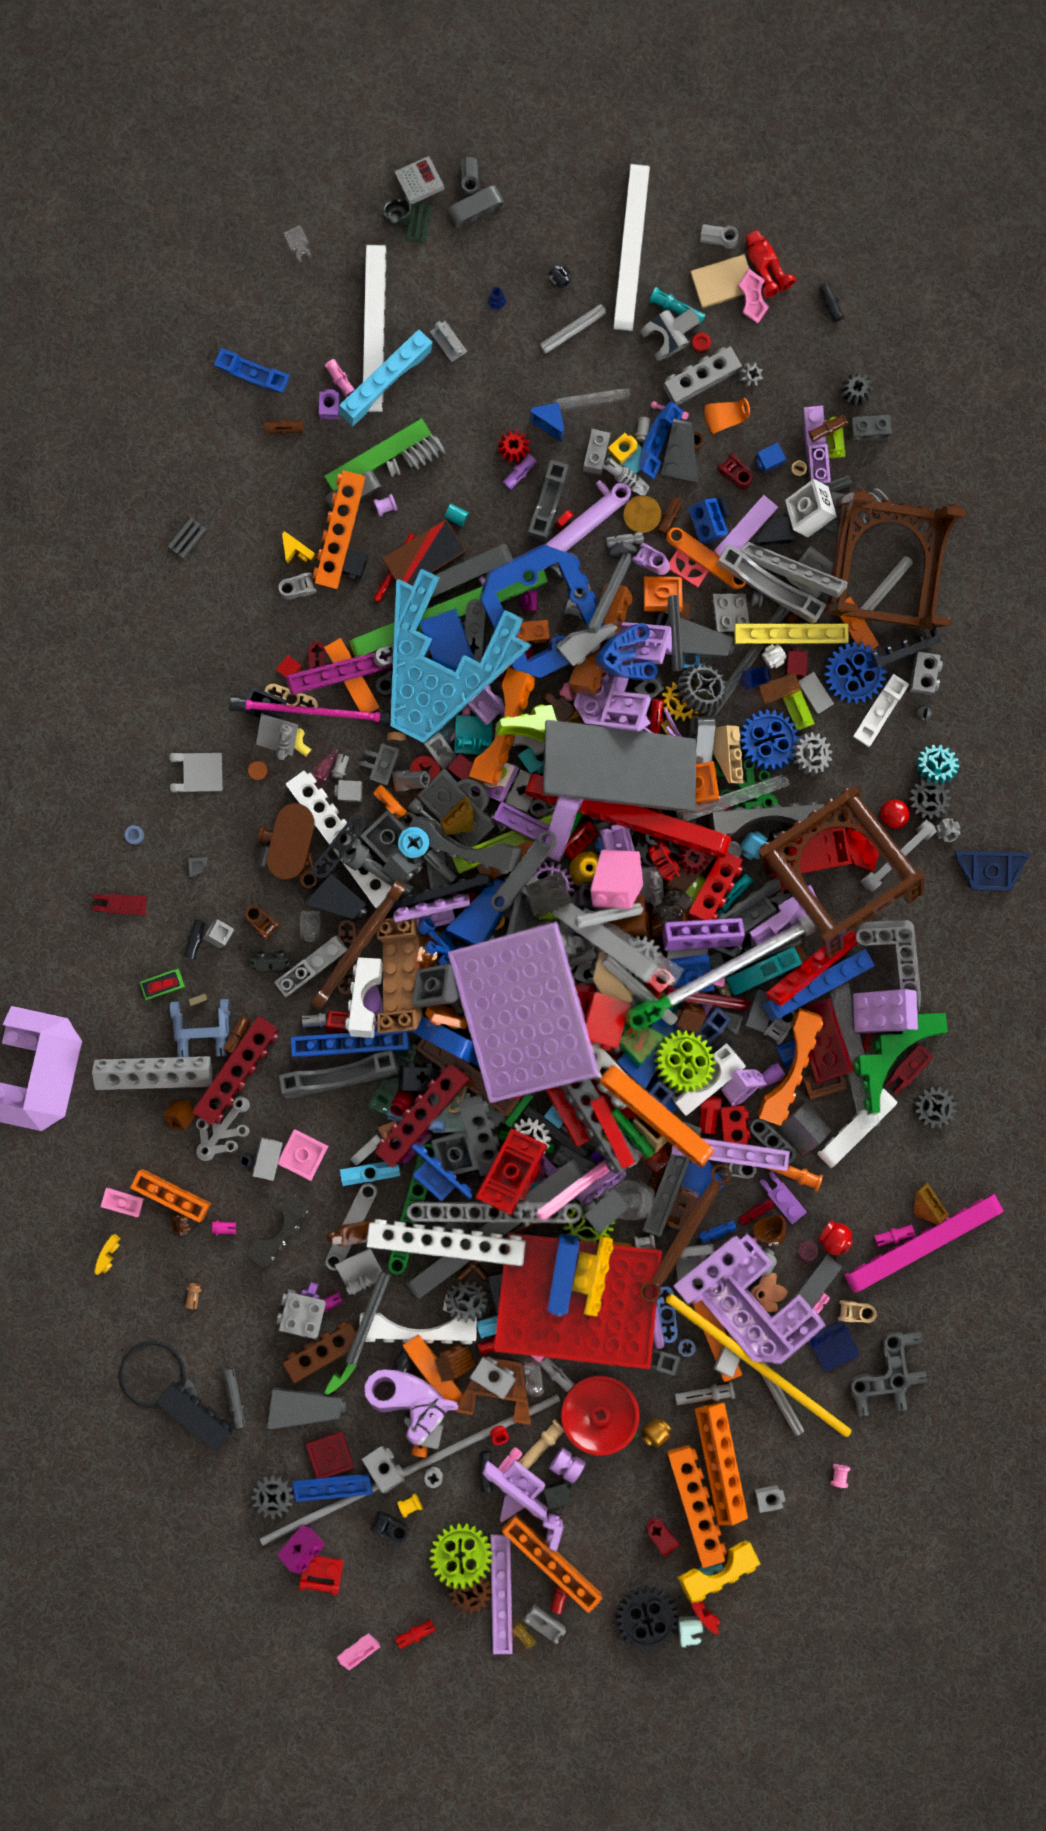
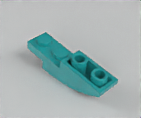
M795 946L726 978L735 996L803 963Z

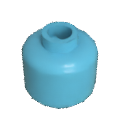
M758 831L749 832L740 844L741 849L744 851L742 854L750 860L753 858L760 859L758 850L767 842L768 838Z

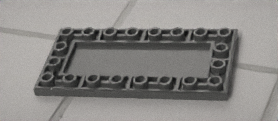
M546 720L543 795L694 813L696 811V739Z

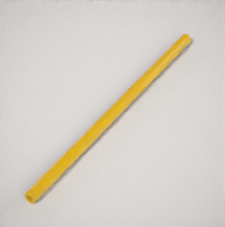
M673 1294L666 1298V1302L844 1437L850 1435L851 1429L763 1362L753 1361L739 1344Z

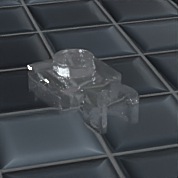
M301 225L283 232L291 252L297 250L296 256L299 262H302L300 257L302 253H306L308 258H311L310 250L304 247L309 245Z

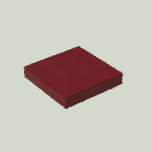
M343 1430L305 1443L317 1479L328 1478L355 1468Z

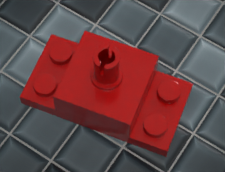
M511 1129L476 1199L512 1216L518 1202L524 1201L541 1168L538 1163L547 1145Z

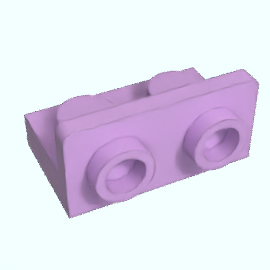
M549 1513L543 1520V1526L548 1528L546 1542H549V1549L557 1551L563 1530V1520L559 1519V1515Z

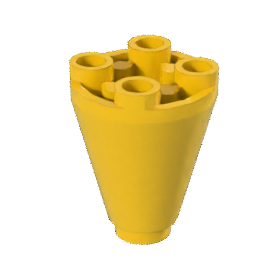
M583 852L572 860L569 874L572 875L571 880L577 887L584 882L593 883L600 855L593 852ZM588 864H591L593 866V870L591 872H588L586 870V866Z

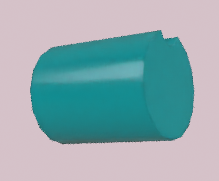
M450 504L444 518L463 527L469 512Z

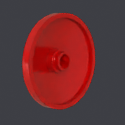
M593 1376L577 1383L567 1394L562 1406L561 1415L563 1429L571 1443L579 1450L594 1456L611 1455L625 1448L636 1434L640 1416L637 1401L630 1389L622 1382L607 1376Z

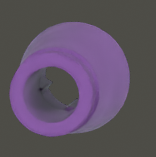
M778 1062L776 1064L772 1063L762 1074L763 1080L766 1083L763 1089L783 1080V1077L786 1076L785 1071Z

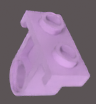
M756 1069L735 1070L731 1074L732 1079L722 1088V1092L732 1106H737L744 1102L756 1089H762L766 1083L763 1080V1075Z

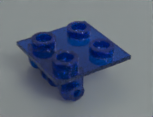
M844 1321L837 1322L817 1332L809 1339L825 1372L860 1356Z

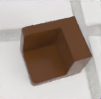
M177 1099L171 1103L162 1115L170 1129L186 1130L196 1117L193 1113L194 1108L189 1100Z

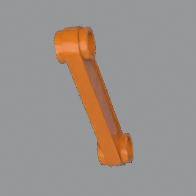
M674 527L668 531L666 539L670 545L733 589H741L746 584L743 581L741 585L735 584L733 580L734 575L716 565L720 556L682 529ZM671 533H677L680 537L679 541L673 540Z

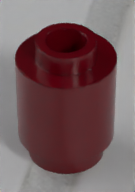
M400 1089L390 1103V1112L394 1116L401 1117L414 1103L415 1097L413 1093Z

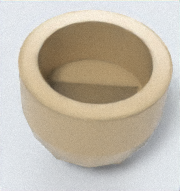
M798 460L793 463L792 472L794 475L802 476L806 473L807 465L805 462ZM795 465L804 468L803 472L795 469Z

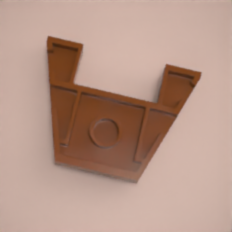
M493 1358L498 1362V1367L501 1369L507 1367L514 1372L513 1376L516 1378L504 1397L506 1400L516 1401L513 1422L530 1425L531 1420L522 1363ZM491 1371L488 1375V1378L493 1382L497 1381L500 1377L497 1371ZM471 1379L455 1412L473 1415L476 1395L502 1398Z

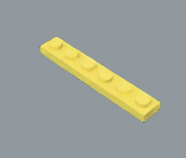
M734 624V644L849 643L848 624Z

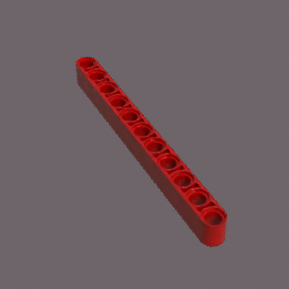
M531 774L525 794L556 805L559 796L543 795V776ZM583 800L577 811L717 857H726L731 842V837L724 833L639 806Z

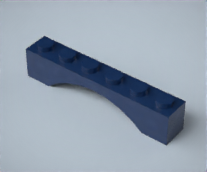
M718 1007L711 1008L699 1033L694 1032V1037L696 1038L701 1035L700 1041L707 1040L705 1045L707 1047L721 1034L731 1019ZM682 1045L683 1050L687 1052L686 1046ZM670 1057V1062L675 1064L673 1058ZM660 1070L646 1087L645 1091L664 1106L673 1095L675 1086L669 1089V1082L662 1083L664 1076L658 1077L659 1073H661Z

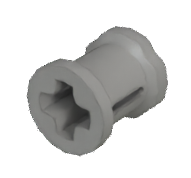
M653 1234L642 1238L634 1237L635 1248L656 1250Z
M431 1467L426 1471L425 1483L430 1488L438 1487L442 1482V1472L437 1467ZM432 1473L436 1474L435 1481H431V1477H429L432 1476Z

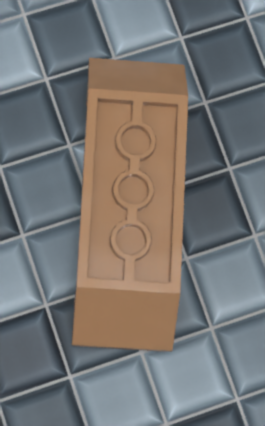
M394 918L384 919L377 930V939L383 942V1013L378 1014V1033L416 1030L422 1017V1008H416L412 1005L417 970L422 969L420 934L415 918L394 922Z

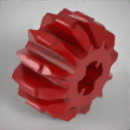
M509 430L508 437L502 434L501 438L503 441H498V446H500L498 453H503V460L509 456V463H512L513 458L516 459L517 463L520 462L519 456L525 459L526 454L524 452L527 453L530 449L527 447L529 440H524V433L518 436V430L515 431L514 435ZM510 444H517V449L514 447L510 449Z

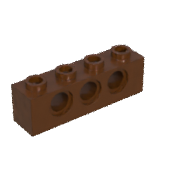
M346 1321L336 1326L337 1330L333 1333L327 1331L319 1336V1341L315 1343L310 1341L302 1346V1351L297 1353L294 1350L285 1356L286 1360H284L283 1364L294 1383L350 1351L357 1334L352 1321L348 1324ZM341 1336L344 1339V1344H335L334 1337ZM325 1346L327 1354L320 1355L317 1347ZM301 1356H308L310 1364H302Z

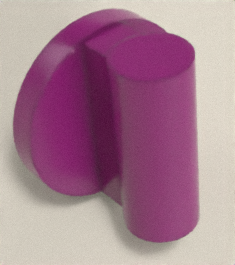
M527 591L520 596L519 603L523 610L537 612V592Z

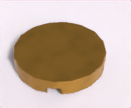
M639 495L632 498L624 509L626 526L635 533L641 532L646 534L652 532L658 527L661 520L659 504L649 496Z

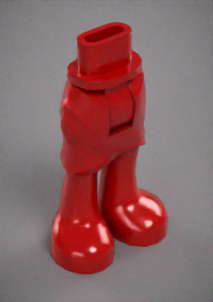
M758 230L745 237L748 243L746 247L748 248L749 259L755 265L761 278L764 279L762 292L765 298L778 294L779 290L781 292L785 291L796 283L797 280L794 275H785L778 263L779 259L772 246L765 240L764 236L760 235ZM768 266H770L777 283L771 278L767 270Z

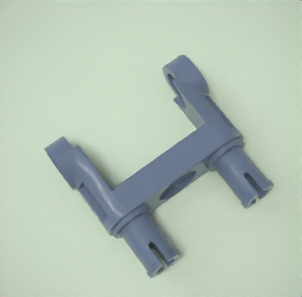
M221 999L220 1008H218L219 1027L183 1029L179 1001L170 1003L174 1039L177 1041V1057H189L188 1040L190 1038L207 1037L215 1039V1056H228L223 1048L227 1038H229V999Z

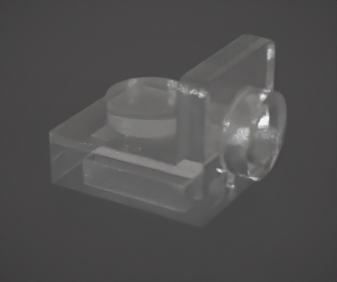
M301 911V940L308 942L320 940V911Z

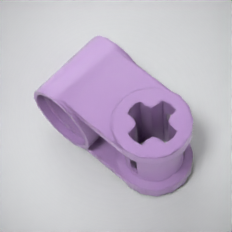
M641 543V549L636 557L632 558V561L658 575L666 574L670 569V563L665 555L649 545ZM663 561L661 565L656 566L658 562Z

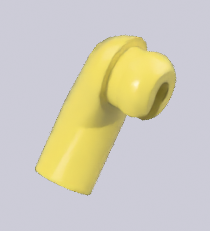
M298 728L294 748L307 757L311 749L303 743L305 733L302 729Z

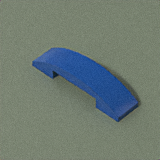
M221 348L214 363L215 367L228 374L278 393L284 392L290 375L273 368L272 370L243 359L238 354Z
M669 402L657 416L642 447L640 470L651 479L655 478L661 465L658 457L669 434L668 431L672 428L673 420H680L684 412L673 402Z

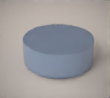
M132 825L125 830L124 837L128 843L137 845L143 841L144 831L139 826Z

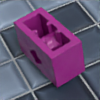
M301 1525L277 1556L291 1572L300 1574L307 1569L309 1562L321 1552V1548L325 1543L313 1529Z

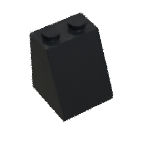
M332 874L328 876L306 902L312 908L355 921L358 918L362 920L368 913L366 910L368 905Z

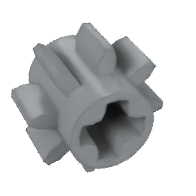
M749 363L744 364L745 369L739 370V373H741L739 381L745 382V387L750 384L754 387L758 385L757 380L763 379L761 376L763 369L756 367L757 363H753L751 367Z
M952 818L943 819L936 826L938 830L936 831L939 839L943 838L944 842H952L960 835V825L958 821L954 822Z
M528 1200L525 1206L519 1204L518 1207L521 1210L515 1212V1215L520 1217L518 1223L524 1221L526 1226H528L529 1221L536 1223L534 1216H537V1212H535L534 1208L537 1204L531 1206ZM524 1210H531L530 1216L524 1217Z

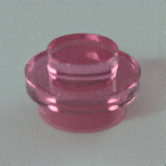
M811 1241L803 1242L799 1247V1255L806 1261L814 1260L818 1255V1247Z

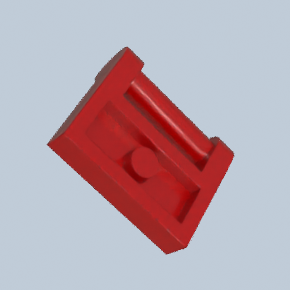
M323 1556L314 1557L309 1562L307 1569L302 1572L299 1590L305 1591V1589L338 1596L344 1560ZM307 1577L334 1580V1585L307 1581Z

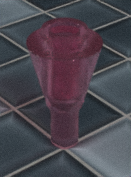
M335 747L332 748L327 757L312 769L313 776L320 781H323V779L328 780L334 759L339 753V750Z

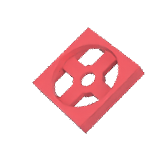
M677 550L669 562V570L698 588L708 571L697 563L693 566L688 563L690 558ZM676 558L685 562L682 572L677 568ZM694 569L703 573L698 577H687L691 570Z

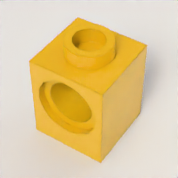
M624 433L608 447L607 453L621 466L637 452L638 443L633 436H628ZM626 445L628 446L629 450L626 452L620 451L619 446Z

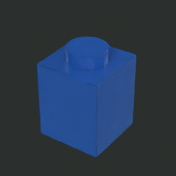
M775 443L757 452L755 464L759 470L762 469L763 473L785 463L786 457L779 443Z

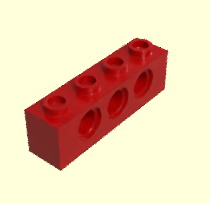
M728 852L726 857L717 858L688 913L689 921L717 919L718 914H716L718 908H723L727 900L724 898L726 892L731 893L735 885L732 882L734 877L738 878L743 870V867L740 866L743 861L742 859ZM725 872L729 877H723L720 873ZM712 888H718L721 892L716 893ZM708 903L712 906V908L708 909L704 906V904Z

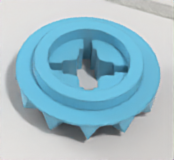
M409 827L403 830L399 836L398 846L405 856L417 858L427 851L429 838L422 829ZM408 836L413 839L418 838L417 844L419 848L413 845L409 846Z

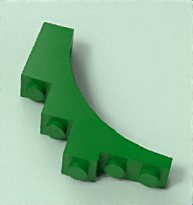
M946 1013L917 1014L918 1030L895 1031L897 1034L880 1035L873 1042V1049L876 1055H859L854 1058L852 1067L854 1072H856V1077H864V1080H862V1090L865 1091L864 1109L867 1111V1115L880 1113V1097L883 1082L895 1059L914 1042L948 1032Z

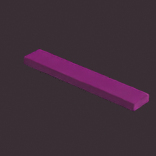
M374 652L286 676L285 679L292 696L392 669L393 664L385 667L377 666L373 660V656L376 653ZM389 653L385 656L381 654L379 658L384 659L385 661V659L391 656V654Z

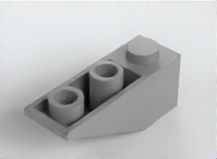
M614 624L600 626L596 634L589 633V629L570 633L556 647L571 665H580L586 659L585 656L589 652H595L601 646L600 643L604 639H610L616 633L615 630L618 627Z

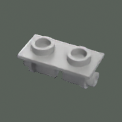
M439 321L434 325L435 328L430 333L451 362L467 352L446 321L443 323Z

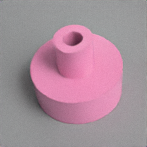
M566 682L563 685V689L560 690V695L567 701H574L577 693L572 690L568 684L569 682Z

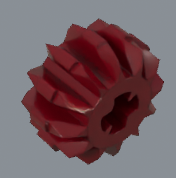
M689 847L680 848L683 854L679 853L676 857L682 859L677 862L678 865H684L681 869L682 872L688 868V875H691L694 869L695 874L698 875L700 874L699 868L703 871L706 870L704 864H708L709 860L704 859V857H707L709 854ZM690 854H692L693 857H697L695 863L693 861H689V858L691 857Z

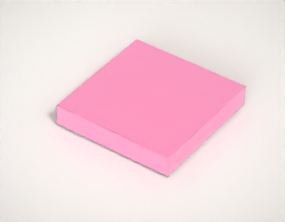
M294 1129L278 1160V1165L312 1181L329 1146Z

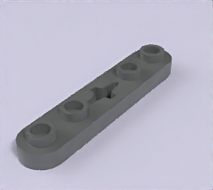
M472 599L466 606L465 634L469 645L472 644V638L475 637V644L479 648H475L473 657L476 661L481 662L485 609L479 599Z

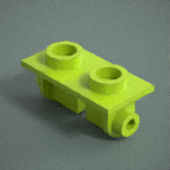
M831 417L830 420H826V421L829 422V421H831V420H833V419H835V418H837V417ZM843 428L833 432L831 436H826L829 458L845 457Z
M800 689L793 690L789 694L782 696L796 729L801 730L815 724Z

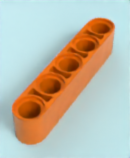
M702 1299L696 1304L692 1302L696 1313L726 1334L721 1322L704 1304ZM704 1331L715 1361H717L723 1344ZM737 1365L733 1377H728L722 1373L721 1375L725 1383L742 1376L739 1365Z

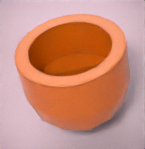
M414 1445L411 1455L426 1458L427 1447L423 1446L420 1449L419 1445Z

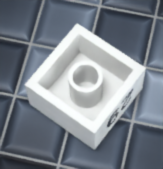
M815 479L785 500L793 530L806 537H810L837 517L829 487Z

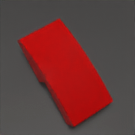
M702 1600L699 1602L690 1601L701 1622L714 1634H718L717 1627L720 1626L717 1615H712L711 1610L703 1613L706 1608Z

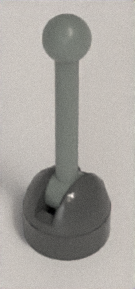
M415 798L407 807V810L413 814L421 813L426 818L436 821L423 811V804L418 798Z

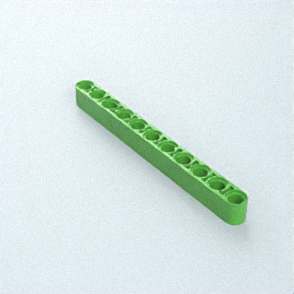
M544 569L538 571V580L534 585L525 586L518 581L496 592L499 601H505L548 583ZM530 570L523 573L524 580H529L532 576ZM483 587L426 609L421 621L453 609H457L459 618L465 617L467 603L472 599H479ZM395 622L350 640L349 644L354 657L374 653L380 648L394 644ZM419 623L416 631L423 634L422 627Z

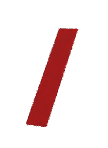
M604 1097L592 1101L591 1105L622 1169L634 1164L635 1161Z

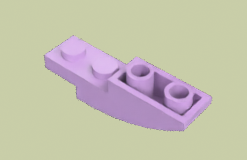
M823 405L804 407L803 429L810 481L815 479L821 483H830L826 436L813 443L808 434V431L823 425Z
M809 885V889L815 895L813 888ZM794 897L778 906L780 913L772 916L750 932L756 946L796 925L797 919L806 915Z

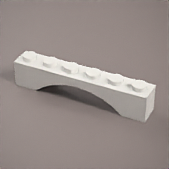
M364 1313L360 1314V1323L362 1321ZM376 1313L365 1342H375V1339H383V1342H395V1339H403V1342L406 1343L419 1334L425 1343H434V1340H441V1343L451 1344L453 1340L461 1341V1344H472V1341H476L477 1316H475L474 1322L471 1318L468 1319L467 1323H465L463 1318L457 1321V1316H455L450 1321L437 1327L411 1329L397 1325L381 1313Z

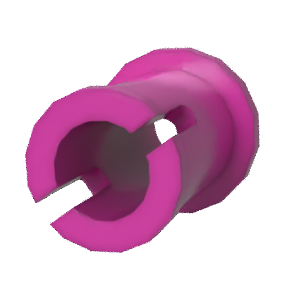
M217 1220L212 1223V1233L216 1234V1236L218 1234L236 1235V1229H228L236 1228V1222H219Z

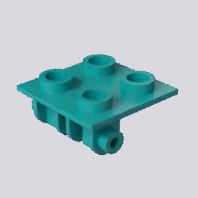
M455 715L454 753L481 755L493 742L492 721L485 725L477 716Z

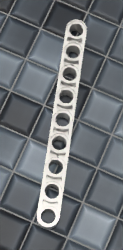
M631 164L614 322V329L633 331L650 167L645 165Z
M386 245L366 246L363 382L384 363L383 328L385 326ZM383 394L376 400L368 412L383 411Z

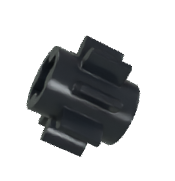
M556 265L549 272L548 282L553 288L558 285L562 289L571 282V271L566 265L563 268L560 265Z

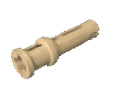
M554 1419L553 1424L541 1433V1438L533 1445L518 1463L528 1470L549 1446L555 1445L558 1437L565 1433L563 1425Z

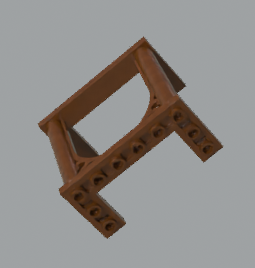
M856 489V491L838 498L837 506L841 507L831 575L848 582L852 552L859 536L875 524L892 522L908 528L920 541L924 552L922 585L917 617L858 609V604L845 602L847 588L838 598L829 595L828 603L822 613L926 629L950 626L951 618L935 616L942 562L952 527L958 519L966 517L967 509L960 508L961 505L949 504V506H943L942 509L937 508L934 511L929 510L928 506L911 507L910 503L896 505L891 500L877 502L874 501L873 494H867V490ZM860 511L868 515L869 522L867 524L859 520L858 514ZM873 514H879V519H874ZM893 515L896 516V520L892 519ZM909 519H918L914 525L909 523ZM923 521L928 522V530L920 533L918 525ZM854 522L857 526L860 527L859 531H854L856 527L854 526ZM931 534V536L928 537V543L924 540V537Z
M856 786L851 789L846 788L839 797L828 800L824 807L819 810H813L806 819L797 821L787 832L782 831L776 836L775 840L764 843L760 850H758L764 873L767 875L773 871L780 878L821 933L824 954L828 959L844 949L843 936L903 896L909 905L924 895L925 875L921 870L916 871L860 799V791ZM839 812L841 813V817L845 822H840L838 820ZM854 816V821L858 822L857 824H851ZM832 817H834V821L832 823L826 822L827 820L829 821ZM831 828H849L860 832L872 842L902 882L836 925L805 883L800 871V859L807 843L820 832ZM799 839H802V840H803V842H802L801 844H799V845H797L796 843H794V842H798ZM787 847H793L798 852L794 856H788L784 854L783 850ZM786 861H795L796 864L792 867L791 863Z

